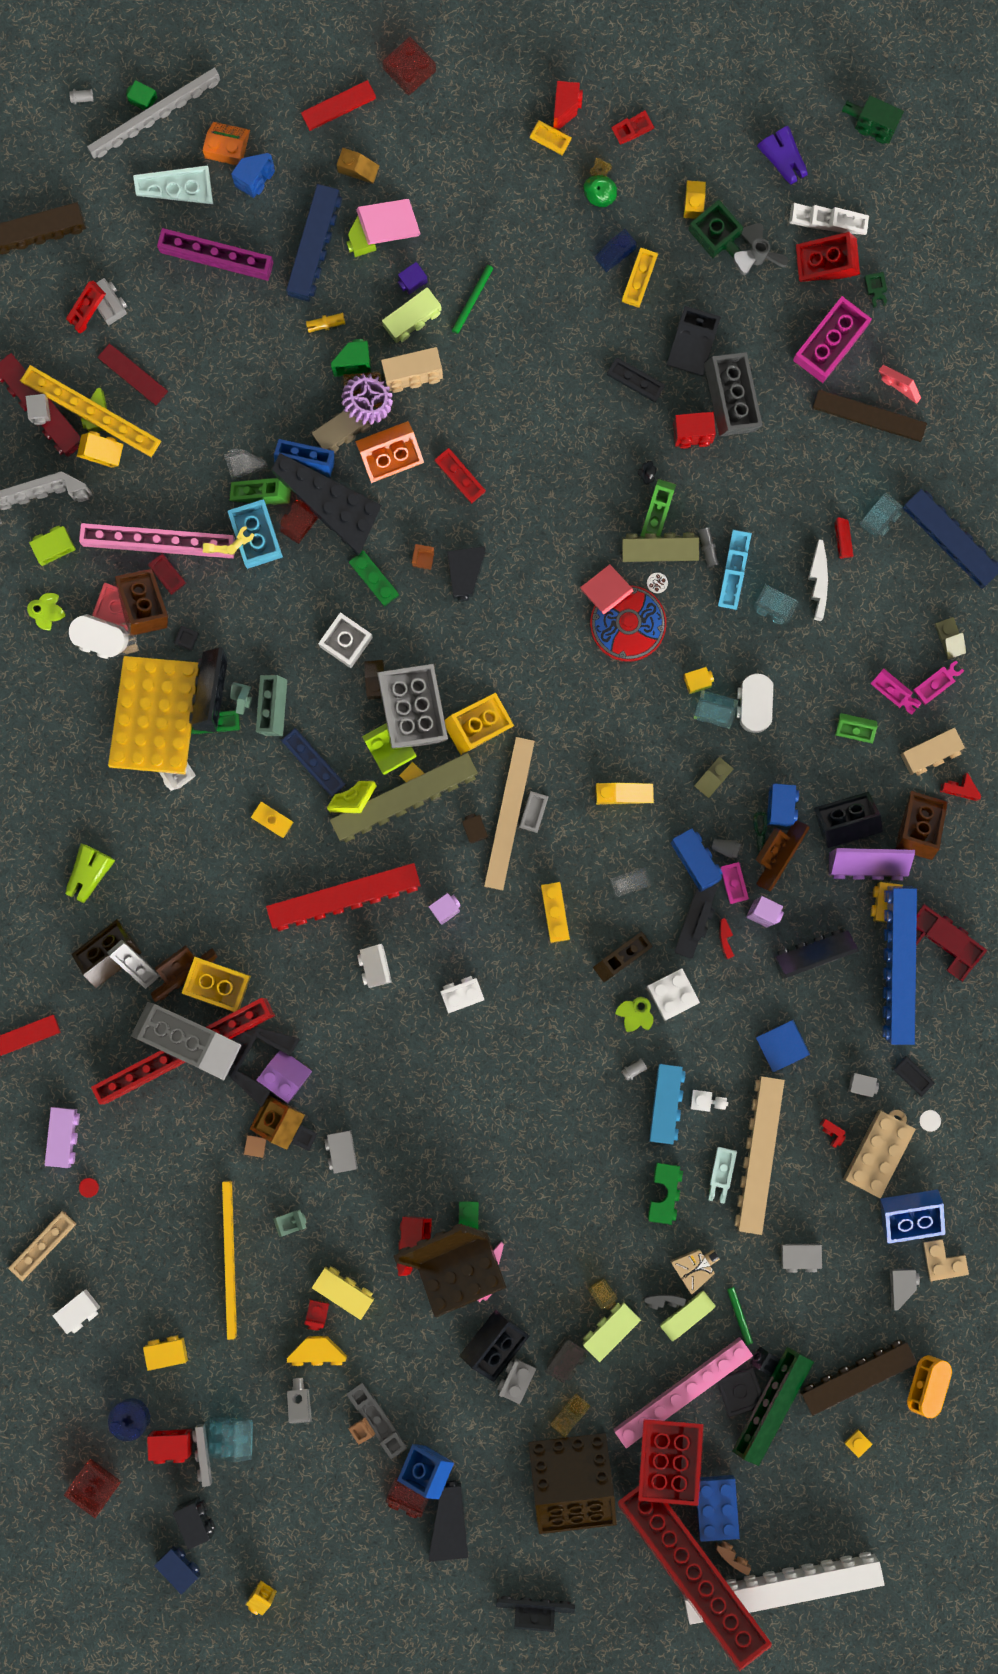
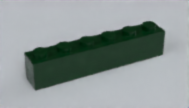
M789 1347L786 1348L732 1452L752 1464L760 1465L814 1361Z

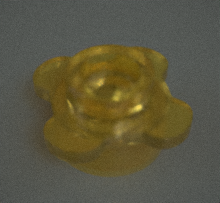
M600 158L595 159V164L590 169V174L592 176L603 175L607 177L608 171L612 168L611 164L602 161Z

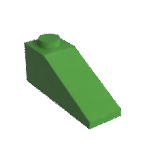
M278 478L231 482L230 501L253 503L264 499L266 504L271 505L290 503L291 489L287 488Z
M658 479L641 536H645V533H656V536L661 535L676 484Z

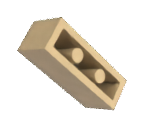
M953 728L900 755L910 775L916 773L918 776L926 772V767L932 764L934 767L945 763L943 759L949 756L953 759L961 755L960 751L965 747L956 729Z

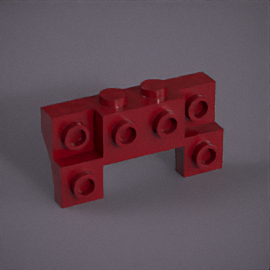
M923 904L917 912L916 946L925 936L953 956L954 960L946 971L963 982L984 956L987 949L968 936L969 933L962 927L956 928L952 925L953 921L945 915L941 917Z

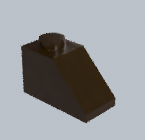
M384 660L364 661L367 698H382L377 673L384 672Z

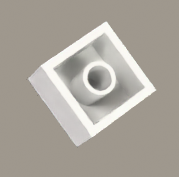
M339 613L318 644L320 648L352 668L373 636L357 623Z
M679 969L647 986L664 1021L700 1003L683 969Z

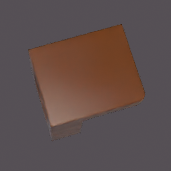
M415 544L412 566L431 570L435 553L434 547Z

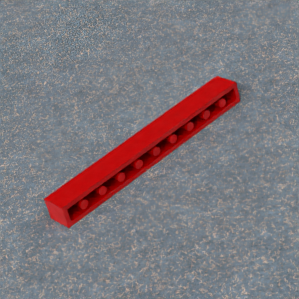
M260 998L206 1026V1028L232 1039L274 1017L275 1014L267 998ZM159 1051L95 1084L91 1089L99 1104H107L186 1062L163 1051Z

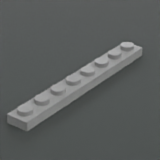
M215 67L87 146L94 159L96 157H103L112 147H119L125 139L135 137L141 129L151 127L156 120L167 117L175 108L183 107L191 98L199 97L207 88H214L220 81Z

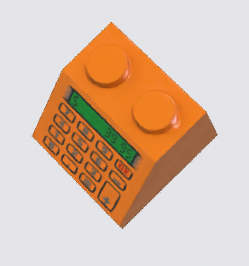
M213 122L206 134L203 146L204 157L210 160L237 165L244 158L250 130Z

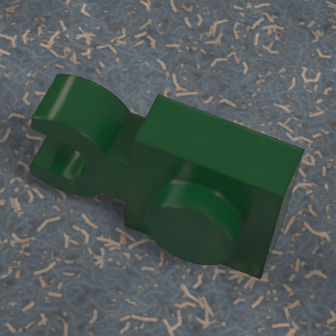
M884 272L865 275L867 295H873L871 302L873 308L877 306V299H880L883 306H885L887 298L882 294L887 291Z

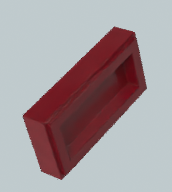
M163 553L148 564L171 595L186 584Z

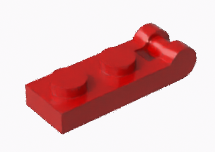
M95 281L88 282L66 318L70 324L75 326V330L78 333L86 330L87 323L106 295Z

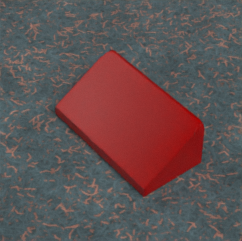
M839 517L834 522L838 555L840 559L853 557L849 521Z

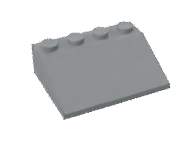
M434 664L377 673L391 748L443 743L448 739Z

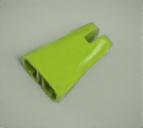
M81 843L65 894L73 897L79 885H81L82 888L77 896V900L85 903L115 860Z

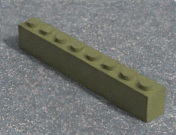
M466 753L369 800L361 813H343L330 819V822L340 842L344 840L347 843L355 839L354 835L360 832L366 834L372 831V826L376 824L382 826L390 822L389 818L395 815L397 818L407 813L406 810L411 807L417 809L423 806V801L427 799L433 801L442 796L441 793L446 790L452 792L458 789V784L464 781L466 784L476 780L475 776L478 775V772L469 754Z

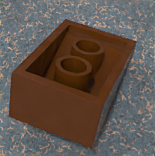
M148 569L115 576L130 636L167 628L168 614L153 570Z
M911 791L899 829L896 849L915 850L916 856L933 860L940 849L948 802Z

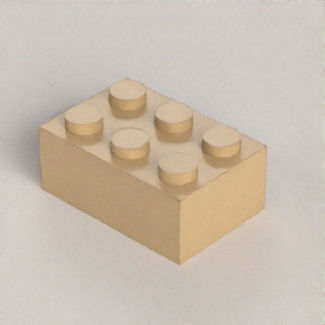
M437 347L381 360L386 385L390 387L389 391L393 393L400 392L406 387L418 388L427 382L435 384L440 382V379H443Z

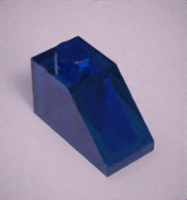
M624 229L604 246L595 259L607 273L634 252L637 243L628 231Z

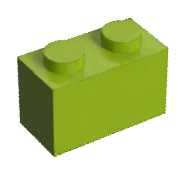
M56 526L50 529V533L37 535L33 538V541L29 542L41 566L76 550L64 526Z

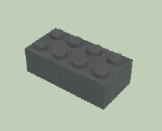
M747 352L712 356L704 363L719 436L755 432L763 425Z

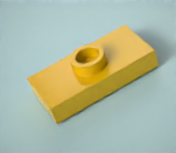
M538 120L530 134V139L562 156L572 137Z
M260 802L251 816L252 819L282 838L285 837L294 823L263 802Z

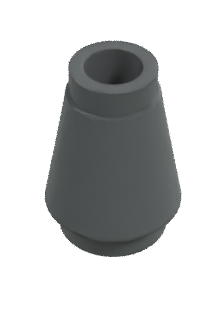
M714 839L712 850L731 859L738 858L741 849L740 843H737L736 840Z

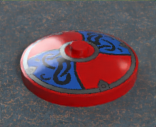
M631 586L633 592L604 615L596 606L592 610L590 629L594 642L603 653L615 660L632 662L646 658L659 647L665 635L666 615L663 606L652 593L637 586Z

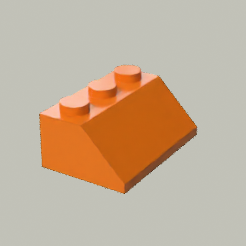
M409 421L355 441L371 483L424 463Z

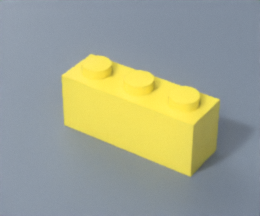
M332 1266L330 1268L325 1267L312 1289L361 1320L374 1300L372 1297L373 1293L364 1287L362 1290L356 1287V1282L351 1278L346 1277L344 1279L339 1275L340 1271Z

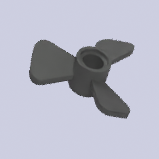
M761 223L743 228L741 237L750 246V249L748 251L736 252L733 257V261L742 275H747L753 264H763L765 259L780 267H786L788 264L787 256L769 252L770 244L765 239H762L763 225Z

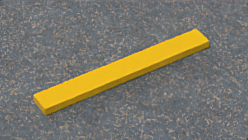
M29 365L20 380L26 386L40 394H45L47 398L151 458L161 443V440L31 365Z
M223 1181L227 1340H231L237 1337L232 1182Z

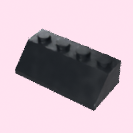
M222 647L204 651L202 658H199L198 661L200 673L195 679L197 692L193 694L192 698L194 711L190 712L189 723L197 731L217 733L228 659Z
M841 928L831 932V937L825 938L822 935L814 938V943L807 945L806 942L795 945L796 949L790 952L788 948L777 952L778 956L774 957L781 978L784 979L859 952L858 947L849 931L843 932Z

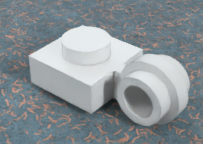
M693 1090L690 1109L710 1112L711 1104H715L714 1108L726 1110L729 1102H727V1098L715 1097V1100H711L712 1092Z

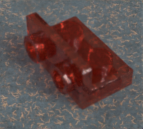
M395 1477L385 1501L388 1503V1507L397 1511L400 1508L406 1511V1515L412 1518H417V1516L421 1518L429 1498H425L403 1485Z

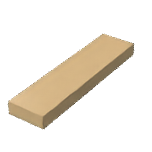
M61 1211L8 1269L21 1281H24L74 1228L76 1223L64 1211Z

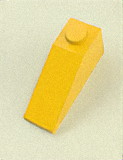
M596 783V805L654 803L653 784Z
M260 1580L246 1603L248 1610L256 1615L258 1613L263 1615L271 1606L277 1591Z

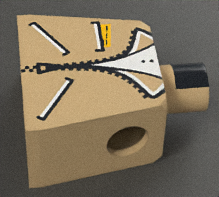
M696 1249L670 1262L692 1295L715 1274L711 1265L720 1259L714 1250L703 1255L700 1249Z

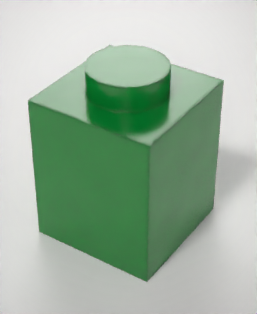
M136 80L133 85L128 87L126 92L129 103L144 111L153 106L158 98L154 89Z

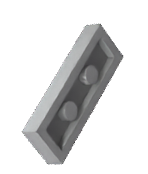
M123 940L119 941L107 952L117 964L145 989L160 977Z
M199 1424L193 1430V1441L197 1442L198 1450H195V1459L200 1465V1470H197L198 1481L202 1482V1487H206L212 1484L206 1427L205 1424Z

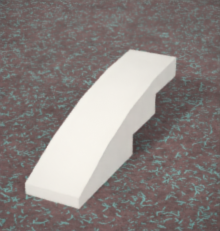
M793 203L791 205L789 223L821 230L866 235L869 216L836 207L829 209L817 205L809 207Z
M819 540L816 545L808 580L815 581L811 600L818 601L813 620L822 621L827 600L828 573L823 540Z

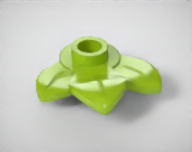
M46 593L39 600H33L28 604L27 612L30 617L35 619L39 628L50 631L51 621H59L65 617L62 608L56 605L59 595ZM39 606L40 612H35L33 607Z
M637 997L633 1002L625 1001L616 1010V1015L625 1017L624 1026L627 1032L635 1031L640 1026L649 1030L653 1024V1016L650 1013L651 1004L645 997ZM639 1003L645 1005L643 1010L638 1009L637 1005Z

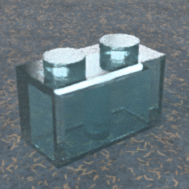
M885 492L859 525L875 539L879 535L883 537L890 529L888 524L891 521L896 522L902 515L899 511L903 506Z
M765 584L753 608L762 616L767 614L773 617L772 620L775 623L787 625L799 601Z
M701 690L694 719L730 729L739 700Z

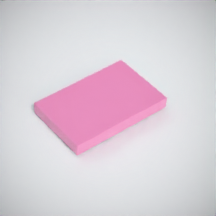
M409 199L361 206L356 209L368 245L420 235Z

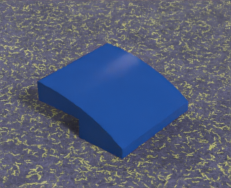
M794 1020L756 1037L772 1072L810 1055Z

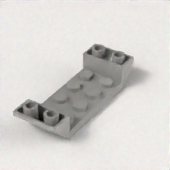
M61 471L0 490V509H10L11 505L16 503L20 505L30 502V499L36 497L37 499H43L52 492L62 493L66 491V488L74 501L83 502L93 495L85 483Z
M147 1002L131 1034L132 1038L153 1046L222 1080H225L241 1047L239 1043L150 1002Z

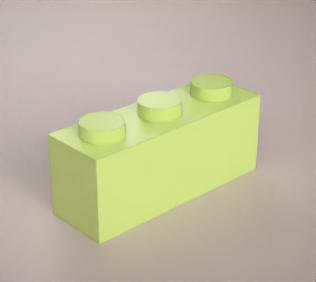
M427 287L383 319V327L396 343L399 341L403 342L410 337L412 331H418L423 328L427 320L430 318L433 320L438 317L441 311V304Z
M624 1302L621 1305L617 1303L610 1310L612 1314L608 1318L604 1316L597 1323L598 1328L594 1332L590 1330L583 1337V1346L599 1362L641 1321Z

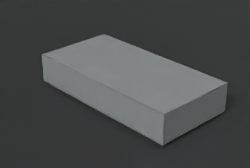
M530 791L519 828L538 833L549 796Z

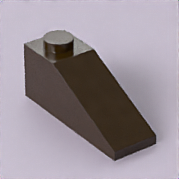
M641 931L596 964L593 969L601 980L606 982L653 946Z

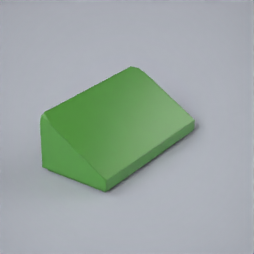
M840 713L835 735L873 744L878 727L877 721Z

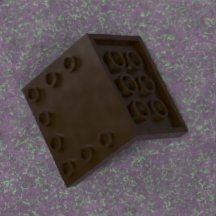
M457 1224L451 1228V1231L436 1233L434 1238L420 1240L416 1243V1246L402 1248L398 1254L393 1255L396 1263L419 1270L434 1317L444 1315L506 1288L486 1232L463 1224Z
M606 1433L528 1442L539 1534L617 1525Z

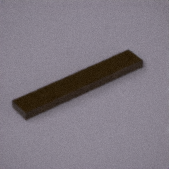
M818 390L813 405L815 410L918 442L922 441L927 426L926 422L822 390Z

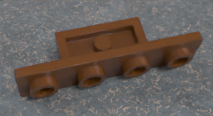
M797 820L790 827L787 834L778 828H774L755 859L765 867L756 885L769 892L772 891L810 827L807 824Z
M186 945L155 967L156 972L165 983L151 992L154 1002L165 999L169 992L180 988L184 981H186L195 957ZM212 948L199 958L214 963L218 956Z

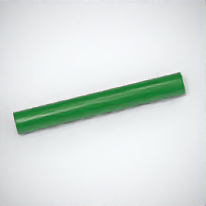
M727 1288L745 1345L752 1344L753 1341L735 1288Z

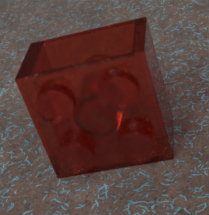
M411 37L407 38L382 61L383 70L408 96L436 72V63Z
M90 1459L67 1489L64 1496L96 1518L122 1481Z

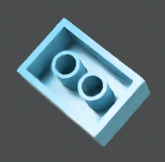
M264 499L228 510L236 537L244 526L247 527V530L243 533L245 537H249L252 533L254 534L253 540L239 547L247 569L283 558Z

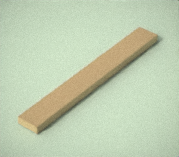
M516 737L484 887L502 891L504 889L535 742L533 740Z

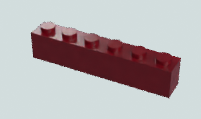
M10 353L0 361V382L3 383L5 381L9 387L6 389L13 398L17 395L21 400L18 404L26 412V396L38 395L40 393L21 383L20 380L26 370ZM48 398L51 421H45L46 423L41 425L44 428L42 433L48 440H54L56 443L54 447L60 455L64 453L69 457L79 448L81 437Z

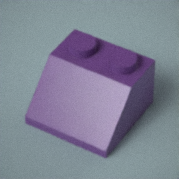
M279 1051L263 1070L257 1081L285 1102L290 1103L312 1071L294 1057Z

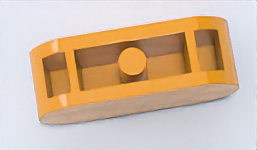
M931 1355L924 1356L919 1360L907 1399L908 1408L912 1412L926 1418H934L941 1412L952 1375V1368L948 1362Z

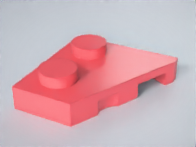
M882 365L879 369L882 381L889 386H893L917 404L921 396L914 380Z

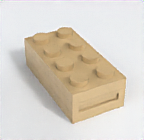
M880 1110L877 1111L843 1178L847 1182L880 1199L916 1130L906 1124L907 1117L902 1111L892 1110L889 1114ZM894 1116H899L901 1120L896 1119Z

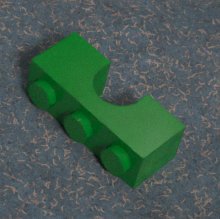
M656 1162L653 1182L665 1185L667 1195L662 1201H650L648 1221L672 1225V1220L676 1221L677 1209H674L675 1201H679L680 1190L677 1189L678 1182L682 1181L683 1170H680V1166Z

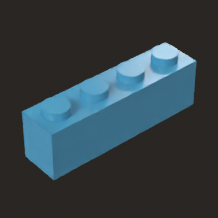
M658 1064L649 1137L650 1142L673 1144L674 1140L677 1141L678 1129H675L676 1121H680L681 1110L678 1109V1102H682L683 1090H680L681 1082L684 1083L685 1071H682L683 1067Z

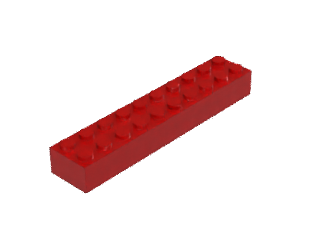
M639 1486L618 1501V1506L736 1668L741 1671L768 1650L772 1643L668 1503L638 1501Z

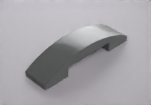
M363 1382L346 1394L363 1418H366L390 1459L407 1448L396 1428Z

